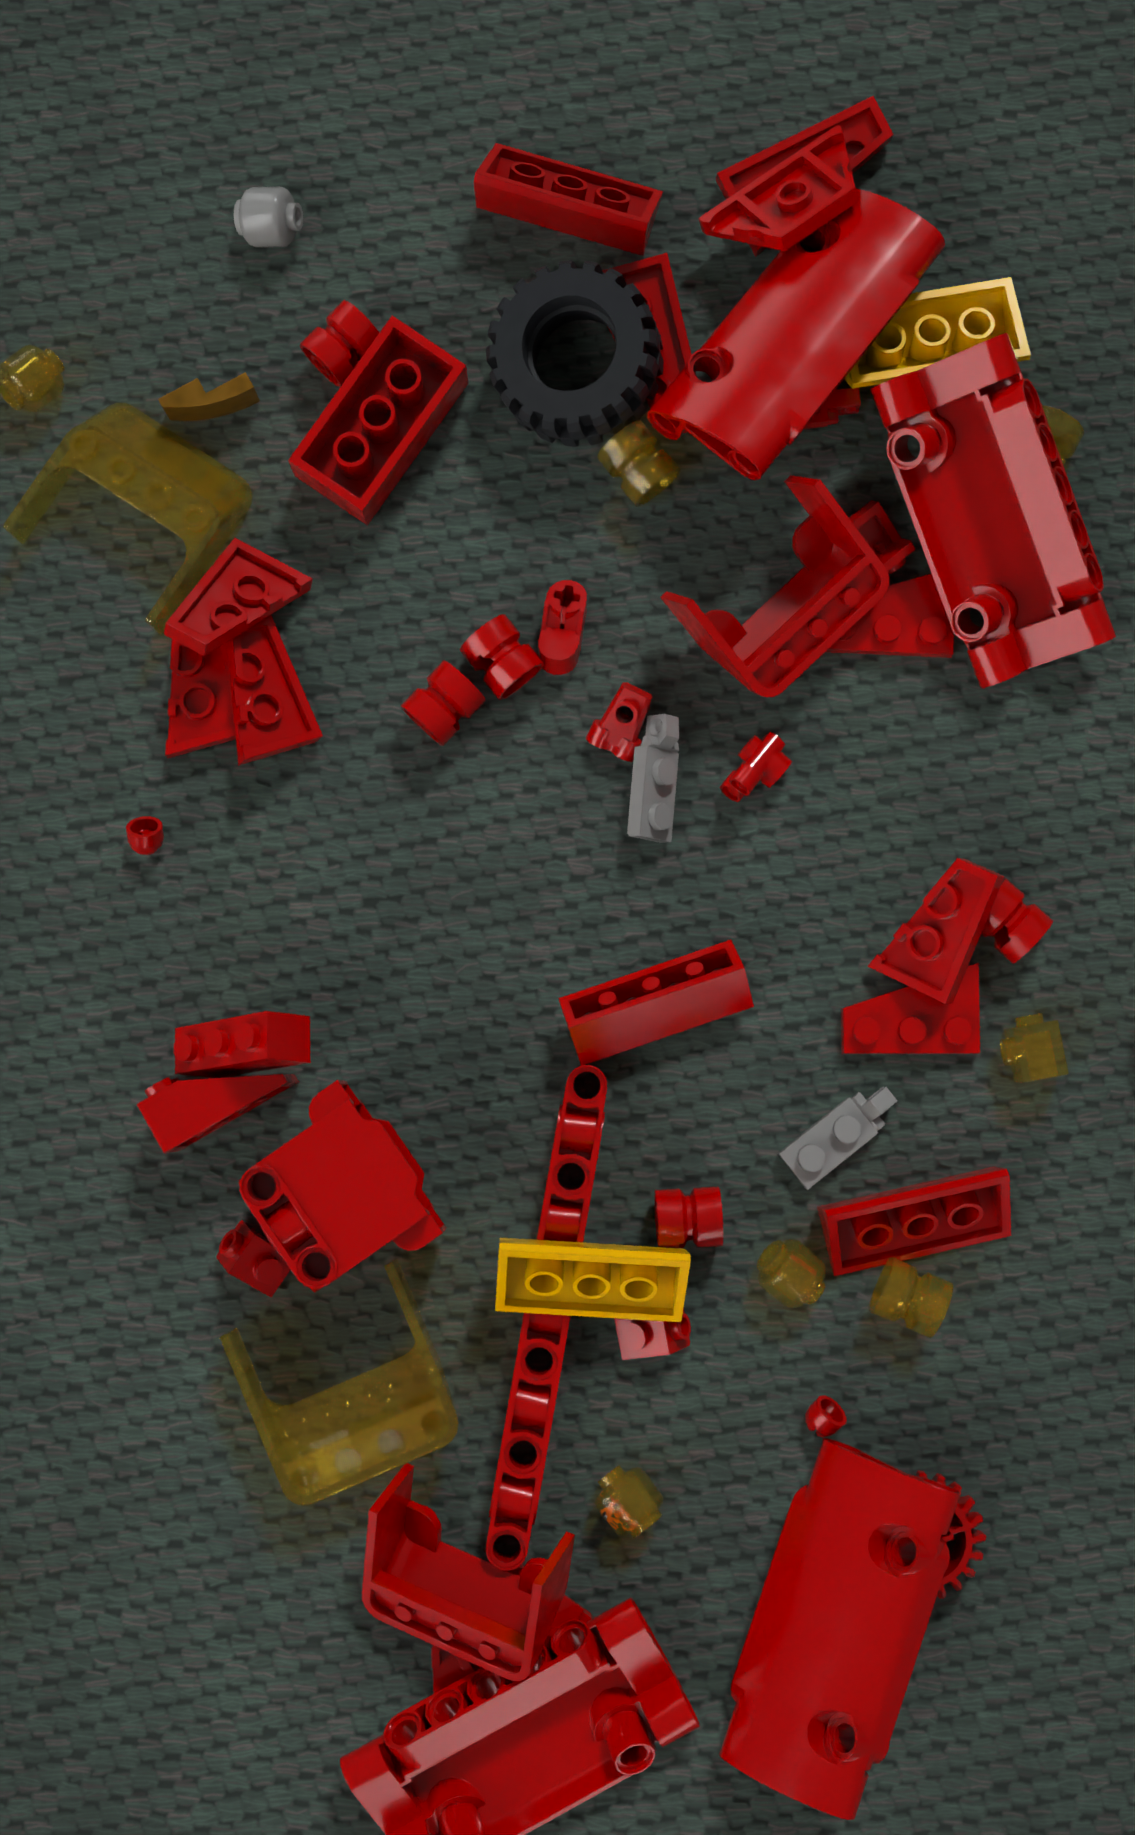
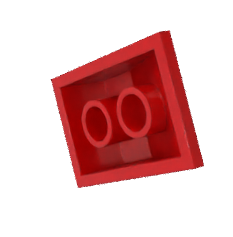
M295 1074L179 1080L178 1077L171 1080L170 1077H167L147 1088L145 1093L148 1098L136 1105L163 1153H170L185 1149L299 1083Z

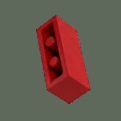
M263 1011L175 1028V1074L221 1078L311 1063L310 1016Z

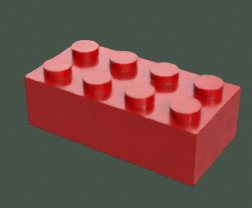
M392 315L289 458L288 462L295 477L368 526L469 384L466 365Z

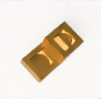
M246 372L207 393L204 391L198 378L158 399L167 416L172 421H199L217 418L243 410L260 402Z

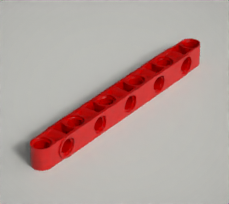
M581 1065L575 1068L569 1074L566 1082L563 1104H560L537 1240L584 1241L605 1112L603 1111L607 1094V1080L604 1073L592 1065ZM583 1072L593 1073L600 1082L598 1093L590 1099L579 1097L573 1089L575 1078ZM567 1163H575L584 1171L583 1183L574 1189L563 1187L558 1180L559 1169ZM524 1313L489 1511L491 1519L486 1542V1556L489 1562L495 1568L502 1571H512L518 1568L525 1561L528 1553L532 1525L535 1524L571 1316ZM537 1347L547 1349L553 1358L551 1365L544 1370L531 1368L526 1360L530 1350ZM518 1441H528L535 1447L537 1453L532 1460L520 1462L510 1452L513 1444ZM509 1534L519 1541L520 1548L515 1553L503 1554L496 1549L495 1540L499 1536Z

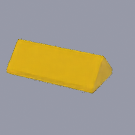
M1008 277L912 293L844 380L852 389L878 385L898 376L918 371L1004 333H1008L1017 361L1030 360L1031 353L1012 278Z
M500 1238L495 1311L681 1322L691 1255L686 1249Z

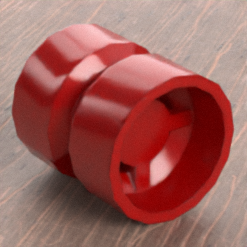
M343 300L326 317V328L316 327L299 345L308 360L330 382L338 387L342 386L357 365L356 361L362 358L379 334V331L358 308L346 300Z
M505 614L494 617L481 626L460 648V652L475 671H485L483 680L498 700H503L515 693L535 677L544 666V662L529 644H520L518 642L520 632Z
M445 660L427 677V689L417 688L401 705L402 710L441 746H444L460 729L458 720L461 717L470 718L486 701V698L476 686Z
M1005 877L981 936L983 938L994 937V948L1014 964L1028 953L1053 924V920L1036 904H1024V893Z
M719 1187L693 1188L689 1196H685L681 1189L654 1191L657 1247L684 1248L687 1241H692L697 1248L723 1246V1213Z

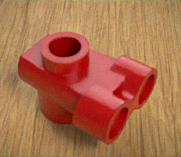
M623 682L602 719H595L586 740L593 746L612 752L622 760L633 762L634 748L641 746L642 743L638 737L645 717L650 710L652 695L630 683ZM627 706L631 708L633 717L625 715L620 707Z
M769 732L762 739L754 735L738 753L743 762L721 784L720 790L730 800L739 802L744 795L748 796L759 781L768 788L775 784L792 763V760L781 752L785 746L783 740L772 732Z

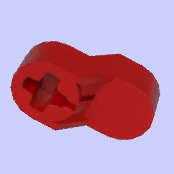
M562 580L553 584L547 592L544 603L542 625L538 639V656L544 662L542 669L553 675H563L572 671L578 663L587 615V592L581 584L572 580Z

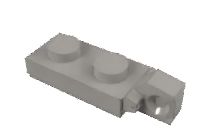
M668 714L647 716L646 734L643 736L641 746L634 748L627 834L630 837L659 843L671 842L679 759V744L677 742L679 740V717Z
M881 1087L868 1099H865L860 1092L851 1098L847 1097L777 1154L804 1188L808 1190L878 1134L877 1131L885 1125L880 1115L894 1105L897 1099L887 1087Z

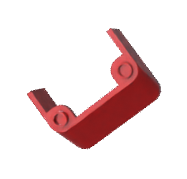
M790 475L784 481L810 515L797 527L792 539L793 551L804 567L742 625L734 615L724 610L715 609L704 614L691 598L668 591L660 597L702 650L748 690L763 697H774L781 694L884 597L889 587V574L886 567L821 479Z
M405 1463L369 1509L362 1584V1602L366 1610L373 1617L508 1680L522 1681L526 1679L537 1663L567 1589L575 1535L566 1531L549 1559L538 1557L530 1559L523 1567L520 1576L510 1571L499 1570L491 1563L441 1541L442 1526L436 1513L428 1506L411 1500L414 1466Z

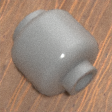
M252 187L247 189L241 199L235 203L234 224L238 234L243 236L251 246L257 248L286 247L293 242L296 231L302 229L303 211L301 205L295 203L291 193L283 187Z

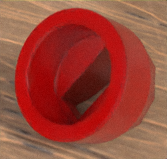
M142 816L131 820L126 825L128 843L132 850L138 854L151 855L162 846L164 832L162 822L158 818Z
M825 1395L819 1396L809 1406L805 1414L807 1428L810 1431L816 1429V1434L819 1437L832 1436L847 1421L841 1406L835 1400Z

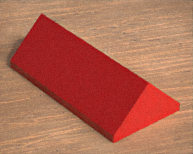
M495 143L475 172L474 177L477 208L641 256L645 254L663 191L499 143Z
M995 1166L817 1206L834 1276L1011 1236L1010 1175L1006 1168Z

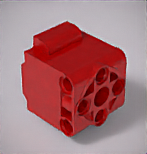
M336 1080L311 1100L309 1117L312 1125L253 1165L239 1180V1191L242 1199L259 1222L270 1244L282 1256L297 1280L315 1293L332 1283L391 1240L404 1250H418L443 1234L447 1228L434 1210L435 1207L422 1190L424 1171L391 1123L386 1120L373 1118L362 1101L356 1097L348 1083L344 1080Z

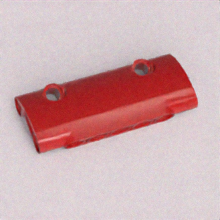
M856 188L858 197L856 204L786 251L780 250L702 347L691 355L687 365L647 412L649 423L657 432L671 440L679 439L686 430L740 474L751 480H759L787 445L790 446L916 289L920 283L919 279L945 248V240L941 232L905 206L881 195ZM801 244L811 247L815 252L805 251ZM694 372H705L711 377L712 381L703 382L695 376Z
M1008 333L988 339L918 371L898 376L871 388L870 390L884 428L888 431L887 457L894 470L951 629L955 636L963 640L968 648L967 653L980 688L996 685L1019 675L1026 669L1089 649L1115 638L1116 634L1101 595L1104 582L1098 560L1041 401L1032 382L1029 379L1023 378ZM910 435L914 436L920 444L918 457L913 456L908 450L907 443ZM971 608L981 612L984 619L983 627H978L972 622L970 618Z
M823 1438L809 1484L800 1488L792 1499L732 1680L731 1696L736 1704L719 1753L724 1761L754 1780L805 1805L841 1819H855L869 1777L866 1771L871 1770L873 1764H878L885 1759L888 1753L890 1739L944 1573L949 1566V1548L941 1536L948 1534L961 1494L959 1491L934 1480L907 1474L845 1443Z
M630 1597L587 1622L580 1619H570L550 1629L537 1663L526 1679L522 1681L508 1680L481 1667L395 1715L386 1725L382 1735L340 1758V1766L350 1790L385 1835H526L626 1778L643 1772L651 1766L655 1759V1752L657 1751L655 1742L658 1741L662 1747H665L699 1728L700 1724L660 1644L635 1601Z

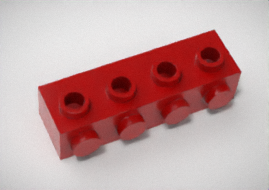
M731 939L558 998L581 1065L592 1063L754 1007L744 965Z

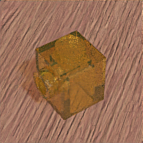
M1040 1013L1015 1018L1016 1027L1004 1029L1005 1039H1000V1052L1004 1065H1011L1014 1083H1024L1069 1074L1058 1020L1044 1022L1043 1015Z

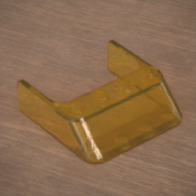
M114 403L78 424L65 435L10 514L3 528L23 545L71 475L77 470L178 535L186 546L185 560L145 618V622L152 630L162 636L167 620L201 580L248 512L252 504L253 493L249 484L241 476L134 406L127 403Z
M397 1258L387 1262L384 1267L415 1339L412 1349L401 1357L295 1403L282 1405L274 1403L264 1393L237 1327L220 1336L281 1489L287 1499L295 1504L305 1506L319 1502L443 1448L452 1442L457 1434L458 1416L441 1361Z

